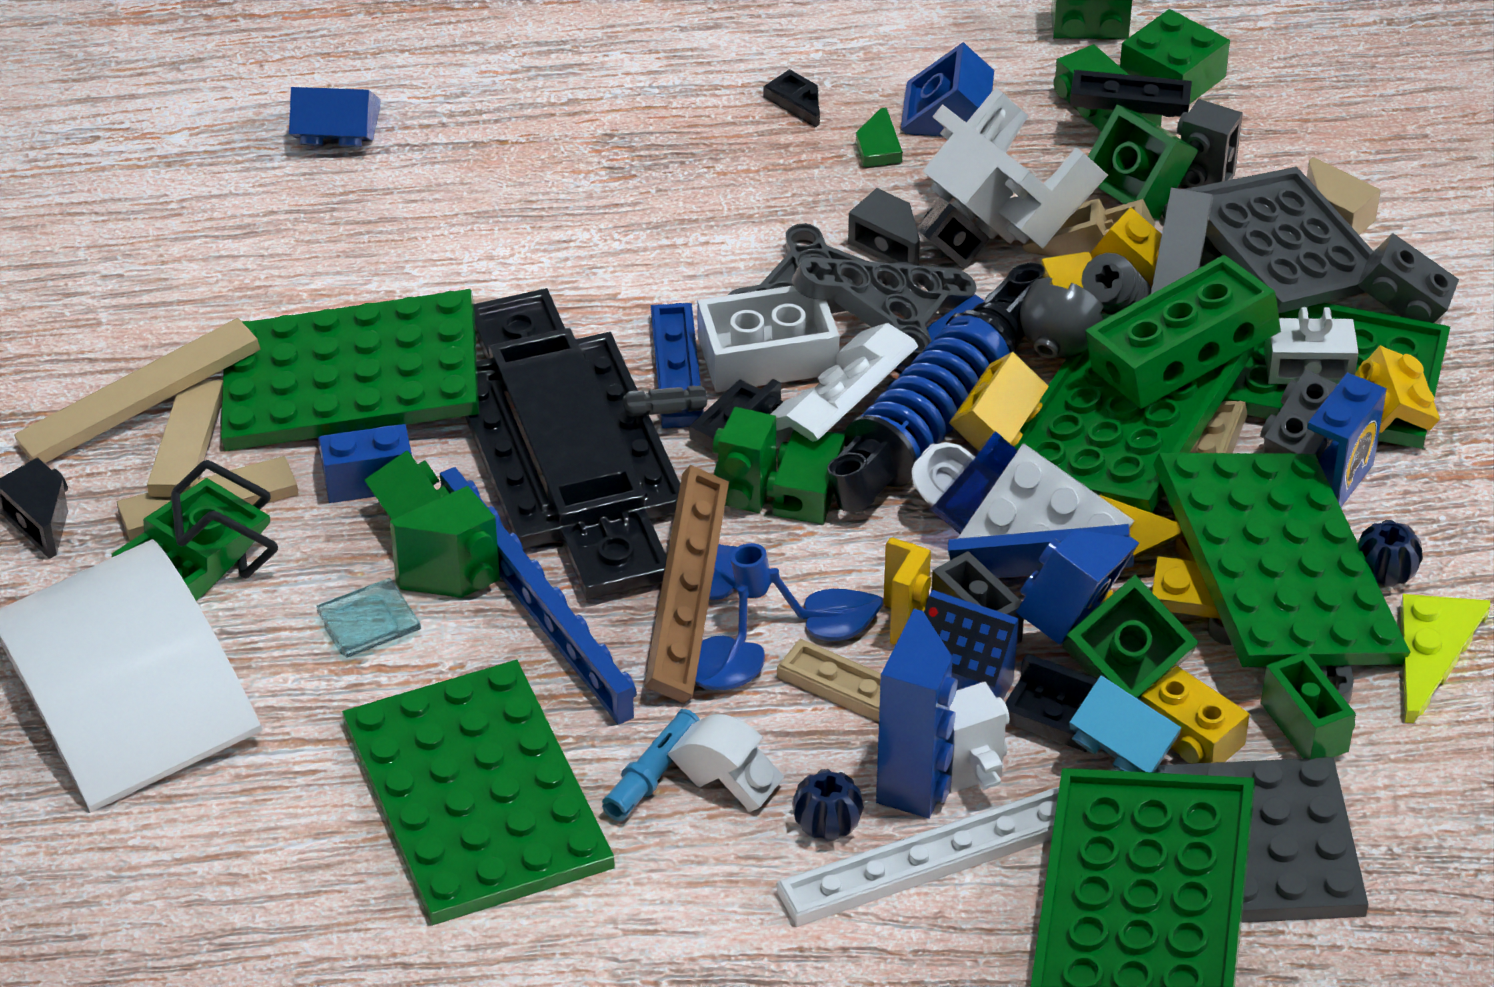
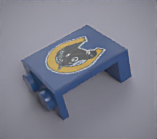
M1348 372L1307 425L1308 430L1333 440L1318 461L1340 507L1344 505L1374 465L1387 391L1385 387Z

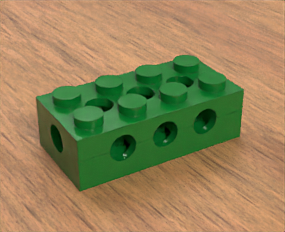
M1226 255L1213 260L1085 330L1092 370L1141 409L1281 332L1275 291Z

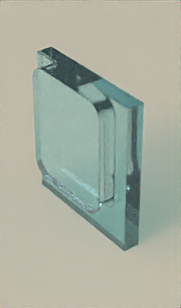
M391 578L316 605L317 613L324 622L326 632L338 651L346 656V658L421 629L420 621Z

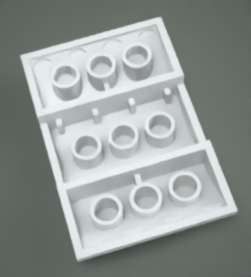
M153 539L0 609V643L19 679L24 683L90 813L263 731L237 675L195 598L171 560Z

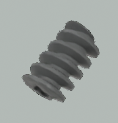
M1104 253L1094 257L1088 262L1082 273L1081 282L1083 289L1090 292L1102 303V311L1107 314L1114 315L1151 295L1152 289L1148 282L1125 257L1117 253Z

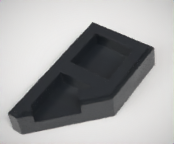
M789 69L763 86L764 98L814 127L820 125L817 84Z

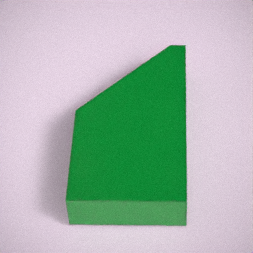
M887 107L880 108L856 132L855 143L864 167L902 163L903 151Z

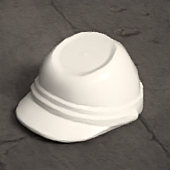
M948 442L932 443L915 461L912 468V480L915 488L928 504L938 510H952L973 505L983 489L984 476L980 465L969 451L958 444Z

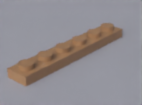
M689 465L681 477L644 687L684 704L693 696L729 485V481L693 465Z

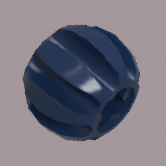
M1393 520L1374 523L1362 532L1358 541L1359 551L1363 552L1365 561L1368 563L1376 582L1385 587H1393L1398 583L1404 584L1416 575L1423 559L1421 540L1415 535L1411 527L1405 523H1396Z
M821 769L818 771V774H809L798 784L792 801L796 822L801 825L802 831L814 839L824 838L827 842L837 840L838 836L850 834L858 826L864 809L860 788L854 784L853 779L843 772L835 773L829 769Z

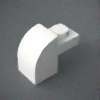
M712 714L693 723L667 754L698 788L719 778L749 812L760 808L784 778V775L757 747L758 743L763 739L762 735L740 719L725 714Z

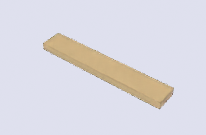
M236 318L15 433L14 436L17 444L30 461L38 457L43 463H46L261 350L258 339L239 318Z

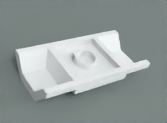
M889 323L863 330L836 354L837 365L827 369L818 377L820 383L815 388L807 389L798 396L785 400L771 413V415L776 416V448L792 434L793 429L812 442L820 439L918 347L915 340Z

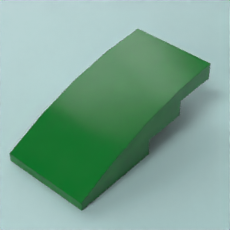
M205 478L180 495L184 534L210 511H217L259 534L270 524V515L208 478ZM172 501L143 519L144 533L111 554L112 557L117 556L153 539L171 560L197 601L243 556L254 543V540L212 520L187 545L181 547L176 542Z

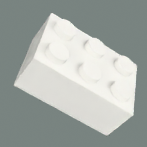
M794 286L697 300L698 340L715 393L728 391L739 379L753 386L767 385L772 379L779 382L816 378L827 369L837 365L836 354L839 352L840 336L827 300L808 298L799 293Z

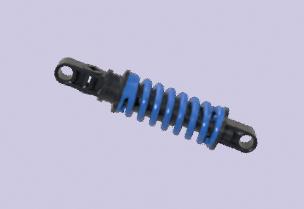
M1025 263L1013 268L1003 282L987 295L983 303L976 305L972 310L952 315L941 332L911 362L910 366L905 368L898 379H895L886 391L860 417L855 418L847 426L844 433L845 449L827 467L836 501L841 510L854 512L865 509L875 501L878 494L886 486L899 487L907 484L912 479V468L915 461L932 443L940 444L945 439V435L954 429L949 422L988 365L1011 352L1015 353L1022 338L1025 336L1020 326L1021 305L1030 285L1037 279L1047 277L1043 265L1039 263Z

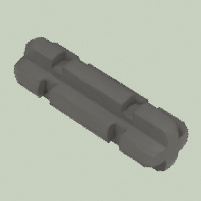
M701 385L688 386L685 390L682 387L649 390V393L646 394L643 390L629 391L623 398V405L626 415L630 417L643 416V413H646V411L649 415L682 412V409L685 408L688 412L701 411L707 406V394L705 388Z

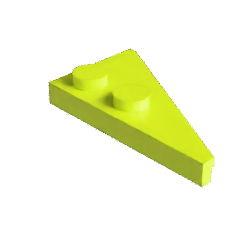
M1412 594L1402 595L1400 606L1401 633L1411 652L1408 657H1405L1403 664L1405 723H1414L1418 716L1423 715L1439 684H1444L1458 663L1460 653L1466 651L1472 642L1473 634L1480 623H1485L1487 620L1490 600Z

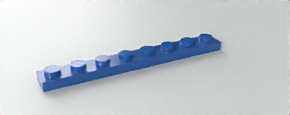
M456 467L440 472L441 487L444 485L449 494L469 486L483 502L475 483L472 480L467 481ZM484 503L496 518L499 573L501 579L617 725L633 719V698L636 697L637 691L631 676L617 668L606 645L596 642L590 634L585 619L571 611L563 592L558 587L553 588L546 580L539 562L535 559H529L523 551L522 544L517 535L513 532L509 534L502 525L496 509L493 506L488 507Z

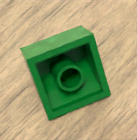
M465 486L390 521L396 585L401 590L463 598L500 580L496 518L469 486Z

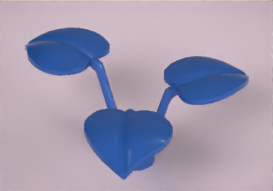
M747 543L738 547L718 544L709 600H720L728 597L734 590L738 591V636L736 640L723 635L702 640L695 683L704 689L728 690L750 682L760 673L765 662L764 648L756 643L745 642L747 637L748 598H759L765 595L771 583L775 584L796 615L801 619H807L806 627L809 634L825 641L846 640L863 631L883 606V597L848 589H825L810 594L805 600V608H802L780 578L779 569L769 568L766 549L763 546L755 543Z

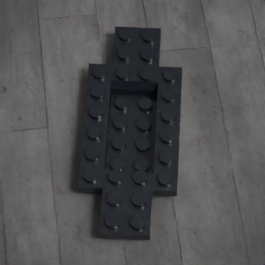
M548 288L474 304L475 334L486 359L477 361L479 414L465 416L511 532L517 535L523 549L561 540L586 600L663 582L667 556L650 519L675 513L680 481L648 412L643 413V416L631 417L625 413L623 405L624 396L629 391L638 390L611 331L575 339L571 329H565ZM504 391H507L511 397V400L519 416L526 436L529 440L534 455L540 466L542 474L547 483L548 496L537 473L535 465L532 461V458L527 449V446L522 437L517 422L514 418V415L509 406Z

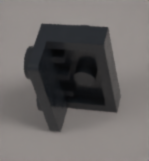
M739 379L689 426V439L713 450L716 431L718 428L724 429L734 407L771 414L783 403L781 400V382L772 379L766 386L759 389Z
M1026 654L1022 660L1021 677L1005 702L1009 712V724L1087 752L1088 750L1072 739L1076 732L1070 729L1069 722L1098 679L1060 666L1052 661Z

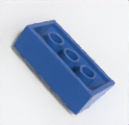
M913 609L881 673L876 803L930 819L937 802L944 803L946 801L952 783V776L946 774V771L950 765L954 750V744L948 743V739L952 733L956 718V712L951 711L950 706L956 694L958 680L952 678V655L925 613L917 609Z

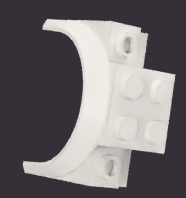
M996 87L967 122L963 121L942 104L933 115V118L944 127L940 134L947 142L927 164L923 172L935 181L930 188L947 202L954 198L955 200L951 205L971 222L977 217L978 220L974 224L992 240L997 234L1010 244L1015 238L1024 245L1031 239L1043 249L1066 220L1075 213L1108 176L1085 153L1076 147L1056 172L1042 183L1029 170L1006 154L1028 115ZM1014 193L1018 195L1017 197L1010 198Z

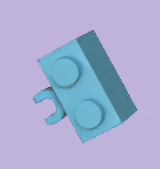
M1102 675L1069 722L1070 729L1076 732L1072 738L1076 743L1094 754H1097L1099 749H1102L1115 758L1112 765L1117 770L1154 773L1181 731L1180 726Z

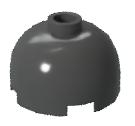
M1046 277L1035 280L1030 285L1020 309V326L1028 342L1034 346L1038 354L1047 358L1075 357L1087 351L1088 344L1085 330L1104 320L1100 314L1103 309L1102 303L1094 295L1077 284L1071 283L1069 288L1066 289L1050 285L1052 278Z

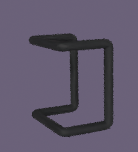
M204 460L180 481L171 492L177 545L181 547L187 545L212 520H215L267 547L249 566H247L246 552L238 560L240 576L244 579L249 578L277 552V543L217 511H210L205 514L184 534L180 494L206 469L260 496L261 498L253 504L258 509H262L270 501V492L210 460Z

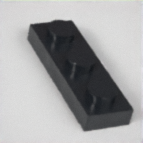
M1074 70L1070 106L1083 107L1085 109L1114 110L1116 105H1120L1136 113L1181 117L1183 112H1189L1192 81Z

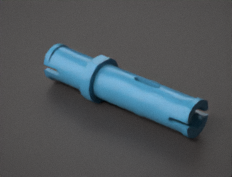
M681 709L636 762H630L622 770V779L602 800V803H604L602 808L610 818L616 821H624L643 797H649L657 789V780L674 762L667 755L668 752L689 727L700 720L695 713L687 709Z

